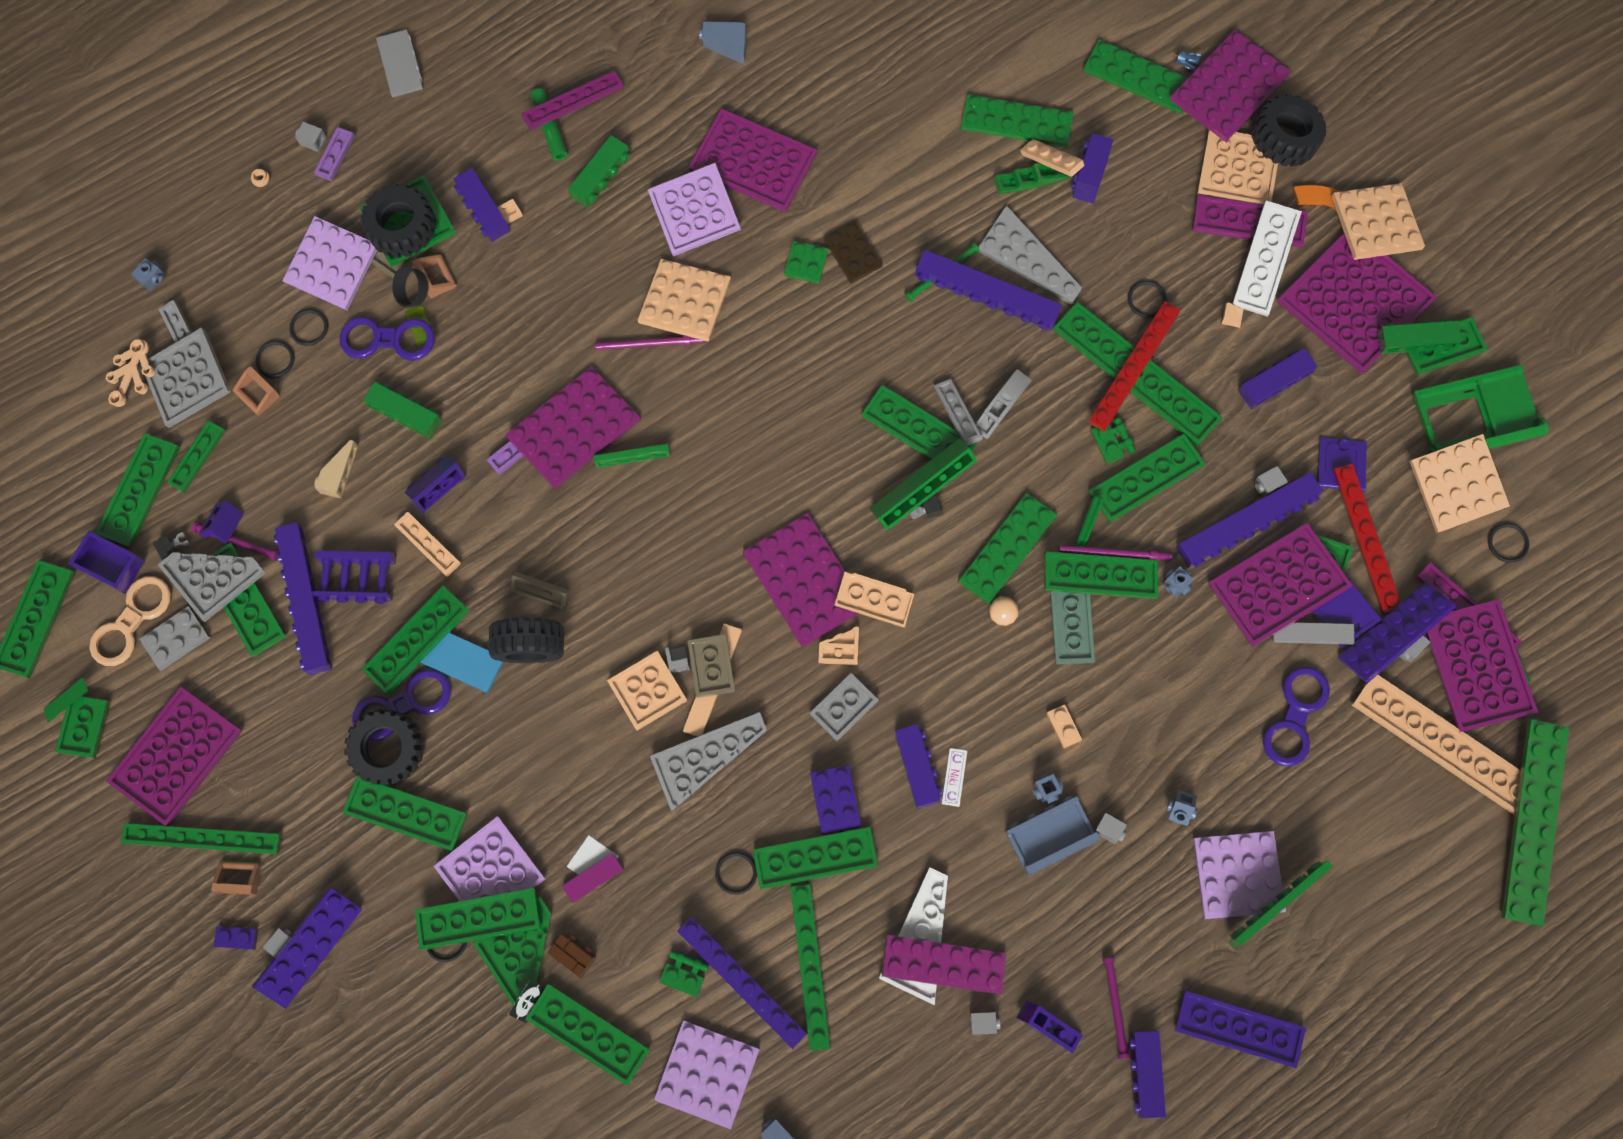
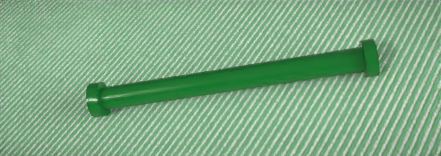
M972 243L967 250L952 261L960 264L972 254H977L980 250L975 243ZM930 281L921 283L911 292L905 293L906 299L910 303L913 302L916 296L934 283Z

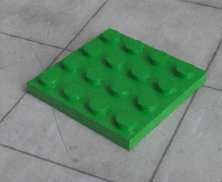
M425 175L406 183L409 188L415 187L425 195L436 218L434 236L431 241H427L428 245L425 248H420V252L455 235L456 232ZM401 211L393 214L386 221L384 229L396 231L406 227L411 222L414 213ZM415 252L411 253L409 257L401 255V258H394L393 255L391 257L385 255L390 266L393 267L416 254Z

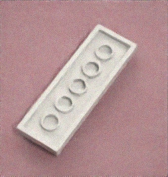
M1265 201L1236 290L1233 305L1268 317L1302 211Z

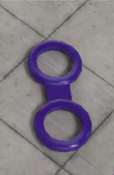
M357 317L346 323L339 336L340 346L348 356L357 359L369 357L378 348H394L396 353L403 359L410 361L420 360L430 353L435 343V332L431 325L417 318L408 319L395 329L380 328L378 323L371 318ZM359 325L370 326L374 332L371 345L360 351L351 349L348 344V336L352 329ZM411 327H421L427 334V341L424 347L417 352L410 353L404 351L401 346L402 334Z
M1296 668L1284 680L1283 693L1286 701L1289 703V707L1284 720L1276 721L1270 725L1263 738L1265 753L1270 760L1278 765L1287 767L1297 765L1305 760L1309 753L1310 739L1303 727L1309 712H1315L1324 707L1330 694L1328 680L1323 673L1315 668ZM1308 675L1318 681L1321 687V696L1317 702L1303 704L1293 696L1291 690L1292 683L1298 676ZM1287 728L1298 734L1302 745L1297 756L1284 758L1276 754L1271 741L1273 734L1277 730Z
M427 669L420 671L411 677L406 685L405 692L391 699L383 696H371L358 703L353 711V727L355 725L354 722L361 718L363 711L373 704H382L388 710L398 711L404 715L413 710L425 715L438 713L450 700V683L445 675L437 670ZM435 678L442 684V697L432 706L419 705L414 699L415 686L422 679ZM385 728L381 732L373 733L369 741L383 740L391 735L393 730Z

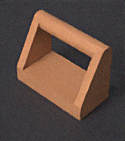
M442 255L423 257L412 261L415 268L421 270L427 278L430 299L457 286ZM438 263L447 283L432 285L425 268Z
M251 366L244 371L233 389V392L257 416L261 415L280 397ZM252 380L266 392L259 405L243 391Z
M220 861L212 882L211 891L227 894L257 895L261 864L255 862ZM225 869L253 870L248 885L223 884Z

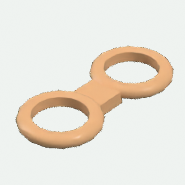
M144 576L137 579L130 585L126 593L127 607L115 622L103 624L94 631L90 639L89 649L92 657L98 663L104 666H116L124 663L131 656L135 648L133 633L144 619L159 617L167 610L171 602V591L169 585L163 579L156 576ZM147 584L159 586L162 591V600L159 606L151 611L139 610L135 604L137 591ZM111 630L121 631L126 638V647L123 652L114 658L103 657L98 648L101 637Z

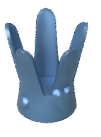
M1181 50L1179 55L1174 54V56L1178 57L1177 64L1184 65L1195 72V67L1190 63L1200 64V58L1197 56H1202V54L1187 53Z

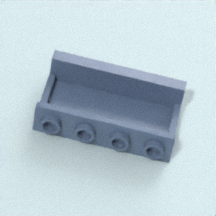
M1072 795L1061 800L1062 804L1056 807L1052 804L1043 809L1044 813L1040 815L1034 813L1026 817V822L1020 824L1018 821L1008 826L1009 830L1005 834L1027 877L1100 840L1098 833H1095L1081 807L1078 796L1075 798Z

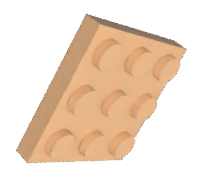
M658 651L607 680L637 731L687 701Z

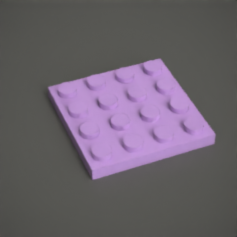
M715 163L648 189L673 257L741 230Z
M314 216L282 281L348 311L377 250L370 240Z
M498 816L434 865L437 872L459 901L535 888L545 880V877Z
M1274 831L1193 839L1204 920L1261 914L1263 912L1260 909L1268 902L1278 900L1275 896L1283 888ZM1284 908L1280 913L1286 912V908Z
M683 1021L654 1100L732 1129L760 1049Z

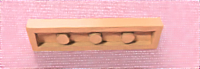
M1032 139L1021 149L1023 156L1071 177L1084 166L1082 159L1035 139Z
M409 512L394 524L446 577L461 564Z

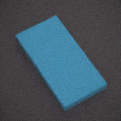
M448 633L420 663L485 693H489L504 662L492 659L488 650Z

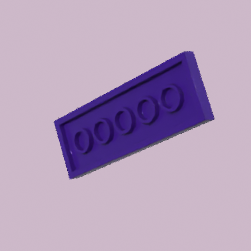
M1426 581L1343 652L1339 659L1368 684L1456 608L1455 603Z
M329 886L253 983L252 987L286 1009L359 915L362 908Z
M1184 991L1174 1031L1297 1068L1306 1027Z

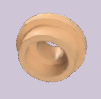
M262 169L254 170L251 175V181L257 187L267 185L270 179L269 174Z

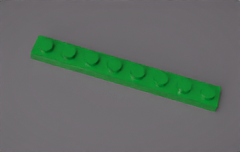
M124 823L121 838L122 844L279 855L281 835L272 833Z
M811 885L793 886L790 888L810 1051L830 1049Z

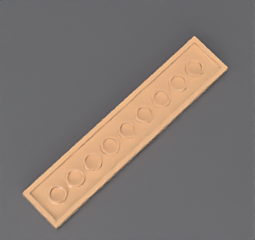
M1377 675L1368 684L1366 683L1353 702V707L1515 815L1521 770L1466 733H1459L1457 727L1381 676Z

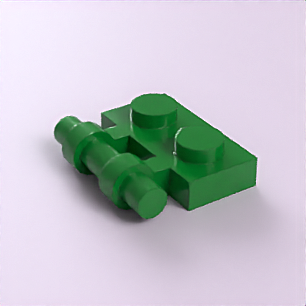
M1121 418L1114 420L1116 428L1111 429L1109 425L1105 432L1098 428L1091 429V434L1106 465L1124 458L1122 450L1127 449L1129 454L1136 452L1135 443L1129 437L1126 431L1128 428L1125 423L1123 424ZM1118 434H1120L1123 442L1120 444L1118 443L1115 437Z
M672 950L669 958L676 960L674 966L666 963L659 983L698 997L705 979L698 976L699 970L707 972L709 964L704 963L700 958L694 959L689 957L685 952ZM683 963L693 967L691 973L681 969Z

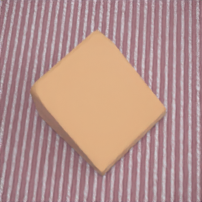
M1226 303L1221 324L1240 328L1243 309L1231 303Z

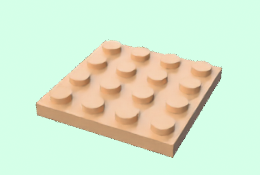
M1209 130L1197 195L1264 205L1265 201L1272 202L1278 163L1275 164L1271 162V159H1266L1263 153L1257 150V144L1254 145L1252 135L1236 132L1226 143Z
M1402 183L1333 193L1332 200L1354 260L1417 251L1425 247Z
M661 259L640 312L638 323L709 342L730 285L731 277Z
M1483 434L1410 460L1436 533L1510 506Z

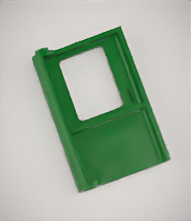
M1523 364L1414 391V402L1430 448L1429 453L1481 434L1484 435L1488 449L1547 435V421L1543 417L1538 418L1524 377ZM1475 398L1486 431L1438 443L1427 414V409Z

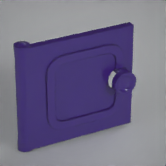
M1320 437L1317 481L1320 487L1339 489L1333 473L1334 468L1353 464L1362 492H1365L1367 442Z
M1354 585L1313 611L1321 623L1354 624V639L1381 620ZM1339 644V646H1340L1341 648H1343V647H1345V646L1347 645V644Z

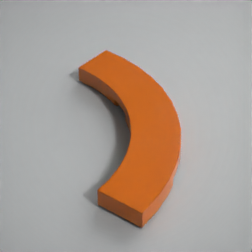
M1302 185L1293 188L1297 206L1327 205L1333 207L1334 210L1336 208L1332 195L1335 192H1342L1334 188L1318 185Z

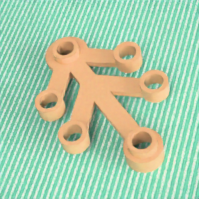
M134 340L130 345V350L113 358V363L121 368L107 373L106 380L116 384L119 381V377L124 375L118 391L111 392L108 398L109 403L116 407L125 405V393L132 377L136 392L145 394L148 391V386L142 382L137 366L140 360L143 367V375L152 377L155 374V369L150 366L146 355L149 345L145 340ZM131 358L130 363L126 364V360Z

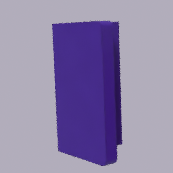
M226 500L220 502L213 508L199 534L204 538L214 535L220 541L226 543L242 518L243 513Z

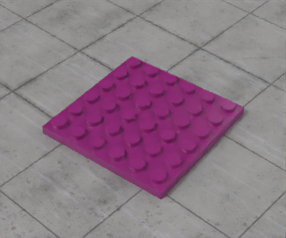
M1344 233L1277 300V303L1360 374H1363L1382 355L1377 334L1382 326L1390 323L1402 325L1406 322H1414L1437 297L1387 255L1354 260Z

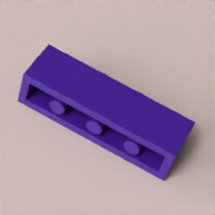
M472 168L453 178L456 184L453 186L459 196L462 195L464 197L462 201L467 210L471 208L473 212L471 216L476 224H481L480 230L485 238L489 237L491 242L510 232L507 222Z
M1305 348L1301 351H1293L1288 355L1289 358L1284 361L1282 359L1276 361L1272 368L1268 370L1264 368L1257 373L1255 378L1251 379L1249 377L1241 383L1242 386L1238 392L1250 409L1255 408L1314 373L1317 365Z
M918 725L896 730V740L916 808L920 809L940 803V797H943L940 785L936 786L934 779L937 778L934 766L930 767L929 759H931L929 748H925L923 743L926 740L923 729H919Z
M1159 1031L1132 1032V1037H1129V1048L1133 1049V1058H1130L1131 1071L1135 1072V1079H1132V1090L1136 1092L1137 1101L1133 1102L1134 1113L1138 1114V1118L1166 1117Z

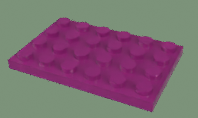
M1235 29L1176 90L1170 100L1227 143L1290 76L1292 71Z
M720 109L689 165V171L693 172L715 163L724 186L786 213L817 156L818 150L724 109Z
M590 367L506 434V438L542 477L556 489L589 463L594 455L600 454L640 421V417Z
M808 513L743 551V555L802 648L859 615V613L834 606L845 571Z
M1308 523L1208 583L1252 648L1353 586Z
M1500 599L1451 611L1426 633L1459 733L1538 712Z
M180 686L106 782L163 825L169 826L238 738L242 730Z

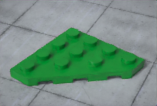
M541 896L537 898L541 929L473 942V945L513 1006L529 980L538 984L552 912Z

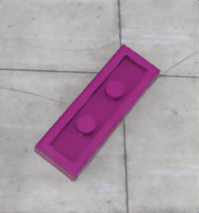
M612 853L562 887L571 902L574 903L622 872L623 868Z

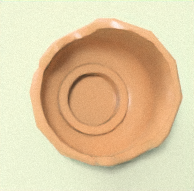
M1000 596L995 598L989 605L990 617L998 625L1007 626L1012 624L1018 617V606L1010 597Z

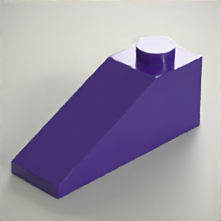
M1026 1000L1016 1017L1071 1053L1074 1052L1083 1036L1039 1005Z

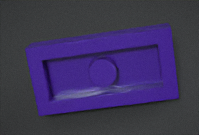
M216 926L213 947L255 950L258 930Z

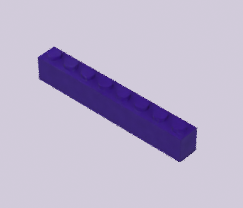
M924 250L916 268L915 276L921 281H930L939 288L952 290L956 295L967 296L973 302H982L991 309L997 308L1002 310L1008 316H1017L1026 323L1032 322L1037 324L1043 330L1049 329L1052 331L1062 304L927 250Z
M1310 472L1178 545L1177 551L1188 568L1195 566V568L1206 562V558L1211 556L1213 559L1222 553L1221 550L1225 548L1229 550L1238 545L1239 540L1244 539L1246 541L1255 535L1254 532L1259 529L1262 532L1271 526L1270 523L1274 521L1279 523L1288 517L1287 514L1291 512L1295 514L1304 508L1303 505L1307 503L1310 505L1320 500L1319 496L1323 490Z
M298 522L276 527L274 541L279 546L280 552L277 555L279 562L283 565L281 575L287 585L285 588L286 597L290 599L291 605L288 606L291 617L294 619L292 629L294 634H297L296 648L301 653L302 658L299 660L300 667L308 675L332 670L319 603L312 595V591H316L303 527Z
M692 917L677 931L792 1049L805 1038L807 1034Z

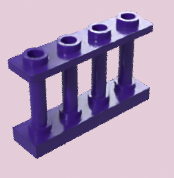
M316 550L315 558L323 565L320 591H312V595L317 601L329 602V600H336L340 603H347L348 600H355L357 603L374 601L379 604L392 601V596L389 593H385L387 567L390 564H396V556L392 552ZM333 563H340L342 565L339 592L328 591L330 568ZM352 563L361 566L358 592H347L349 567ZM371 564H378L380 566L377 592H366L368 566H371Z

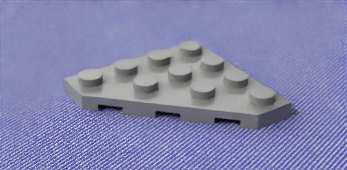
M173 552L158 564L204 622L266 573L253 557L210 556L207 554H181Z

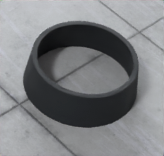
M405 266L396 272L392 283L393 296L396 302L402 307L419 306L425 301L428 293V282L421 270ZM411 272H414L418 281V293L413 303L407 299L405 294V281Z

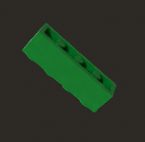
M611 135L568 188L570 197L586 208L594 204L600 192L607 188L611 178L618 174L619 168L623 163L628 162L630 158L628 145Z
M1450 319L1441 320L1440 322L1424 321L1419 324L1406 322L1402 325H1395L1390 323L1382 326L1377 333L1381 354L1456 349L1462 342L1458 321H1451Z
M374 382L363 399L367 407L428 439L432 438L442 422L436 410L422 407L423 404L414 399L411 401L407 399L405 394L399 391L397 393L391 391V388L384 383L380 385Z

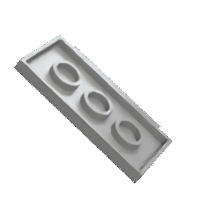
M407 29L377 37L392 98L422 90L421 82L423 80L413 42Z

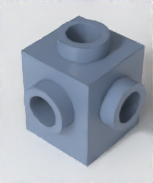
M146 258L131 273L133 278L149 291H152L156 285L160 284L165 276L160 270L162 267L156 261L150 262Z
M1181 567L1176 571L1171 569L1165 575L1167 579L1163 586L1168 593L1176 598L1181 594L1185 596L1193 588L1191 584L1194 579L1187 569Z
M1044 774L1036 778L1037 781L1032 790L1037 800L1040 799L1042 803L1047 801L1048 804L1059 800L1058 796L1061 795V789H1063L1059 778H1056L1054 774L1050 776ZM1044 787H1048L1050 789L1049 794L1045 793L1043 789Z
M1177 790L1174 800L1170 799L1167 806V811H1170L1168 819L1177 824L1188 826L1190 819L1194 820L1198 808H1195L1197 796Z

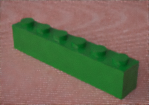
M959 438L869 509L879 523L888 531L978 460L970 448Z

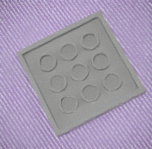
M203 328L196 330L148 359L150 366L155 369V374L152 377L146 376V379L165 426L169 428L231 392L207 332Z

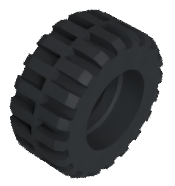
M1286 94L1285 96L1278 95L1271 98L1263 105L1252 124L1251 134L1254 145L1257 144V150L1262 152L1266 159H1271V162L1275 164L1280 163L1281 166L1290 165L1292 167L1298 164H1305L1315 155L1323 143L1327 131L1322 113H1319L1318 108L1315 105H1311L1309 100H1303L1300 96L1293 97L1292 94ZM1278 124L1289 126L1296 131L1299 137L1287 134Z
M392 184V187L385 186L382 187L383 190L375 191L373 193L374 196L367 199V206H363V214L361 215L362 228L375 249L380 253L383 252L386 256L391 257L393 255L394 258H401V255L409 257L411 253L415 252L416 254L420 252V248H425L428 245L427 241L432 240L433 232L436 230V218L425 195L415 187L409 188L406 184H401V186ZM401 211L414 213L411 222L406 227L396 231L384 229L386 221L393 214Z
M512 618L497 620L489 627V655L494 660L508 663H545L559 660L564 654V627L555 620Z
M387 709L367 712L363 714L364 717L358 718L354 722V727L349 728V737L345 738L344 742L347 744L344 754L348 755L349 760H347L348 766H352V772L355 775H359L362 780L377 785L395 784L410 777V774L418 768V762H421L423 758L421 753L424 751V745H422V739L424 738L422 733H419V726L413 723L409 716ZM384 728L395 731L402 743L399 758L387 766L374 763L368 754L370 737L375 731Z

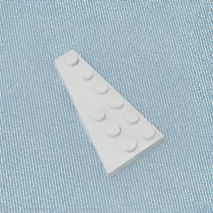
M929 868L898 937L941 943L947 875ZM880 975L879 979L935 1005L937 985L881 977Z

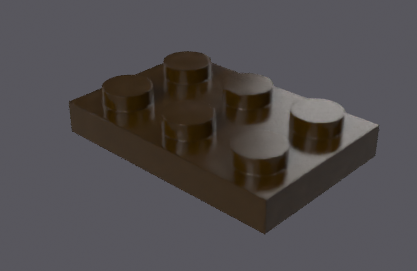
M856 221L823 237L825 244L850 284L882 268L881 261Z

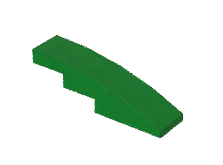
M1037 163L1033 164L1031 168L1015 169L1013 173L996 175L994 182L998 194H1006L1053 184L1069 179L1071 176Z

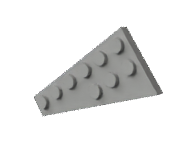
M1006 206L978 247L979 252L1072 305L1080 294L1082 287Z
M760 712L650 756L671 811L677 808L767 731Z

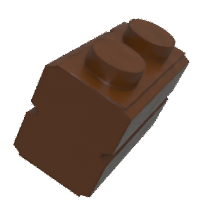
M562 933L549 949L548 954L576 976L582 978L596 960L592 956L594 951L586 945L583 948L577 944L578 939L569 933L566 936Z

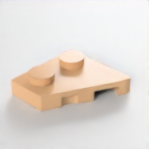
M854 627L848 632L820 642L819 663L857 665L859 627Z

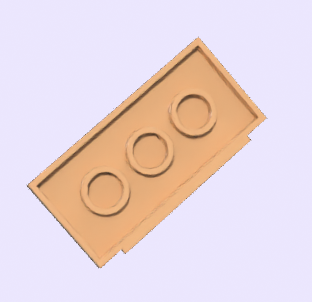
M844 572L834 606L904 628L914 594L906 592V589L869 577Z

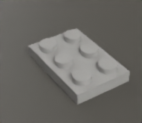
M188 606L139 640L157 668L162 671L207 641L210 636L193 610Z
M850 673L809 714L838 742L879 700Z

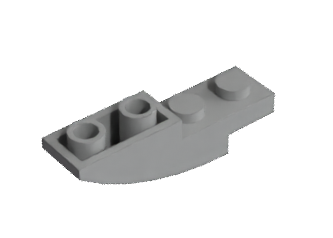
M1018 369L976 422L982 437L987 440L1032 381Z

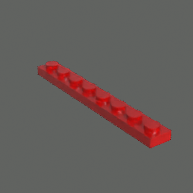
M1164 301L1088 422L1089 424L1103 432L1106 431L1180 314V309Z
M1349 464L1334 468L1333 473L1382 615L1390 613L1401 601L1354 466Z

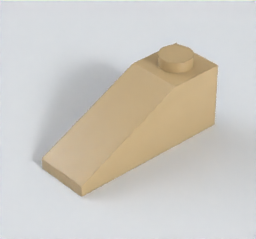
M350 440L322 468L319 476L316 477L315 488L320 494L342 498L358 450V445L353 440Z

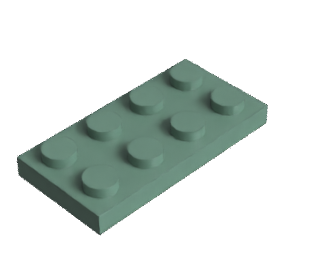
M1050 591L1055 665L1095 663L1090 594Z

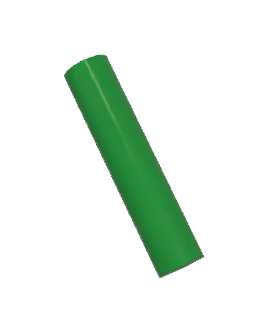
M543 88L535 89L530 93L534 107L549 101ZM553 120L541 126L552 159L560 161L565 159L568 153L557 122Z

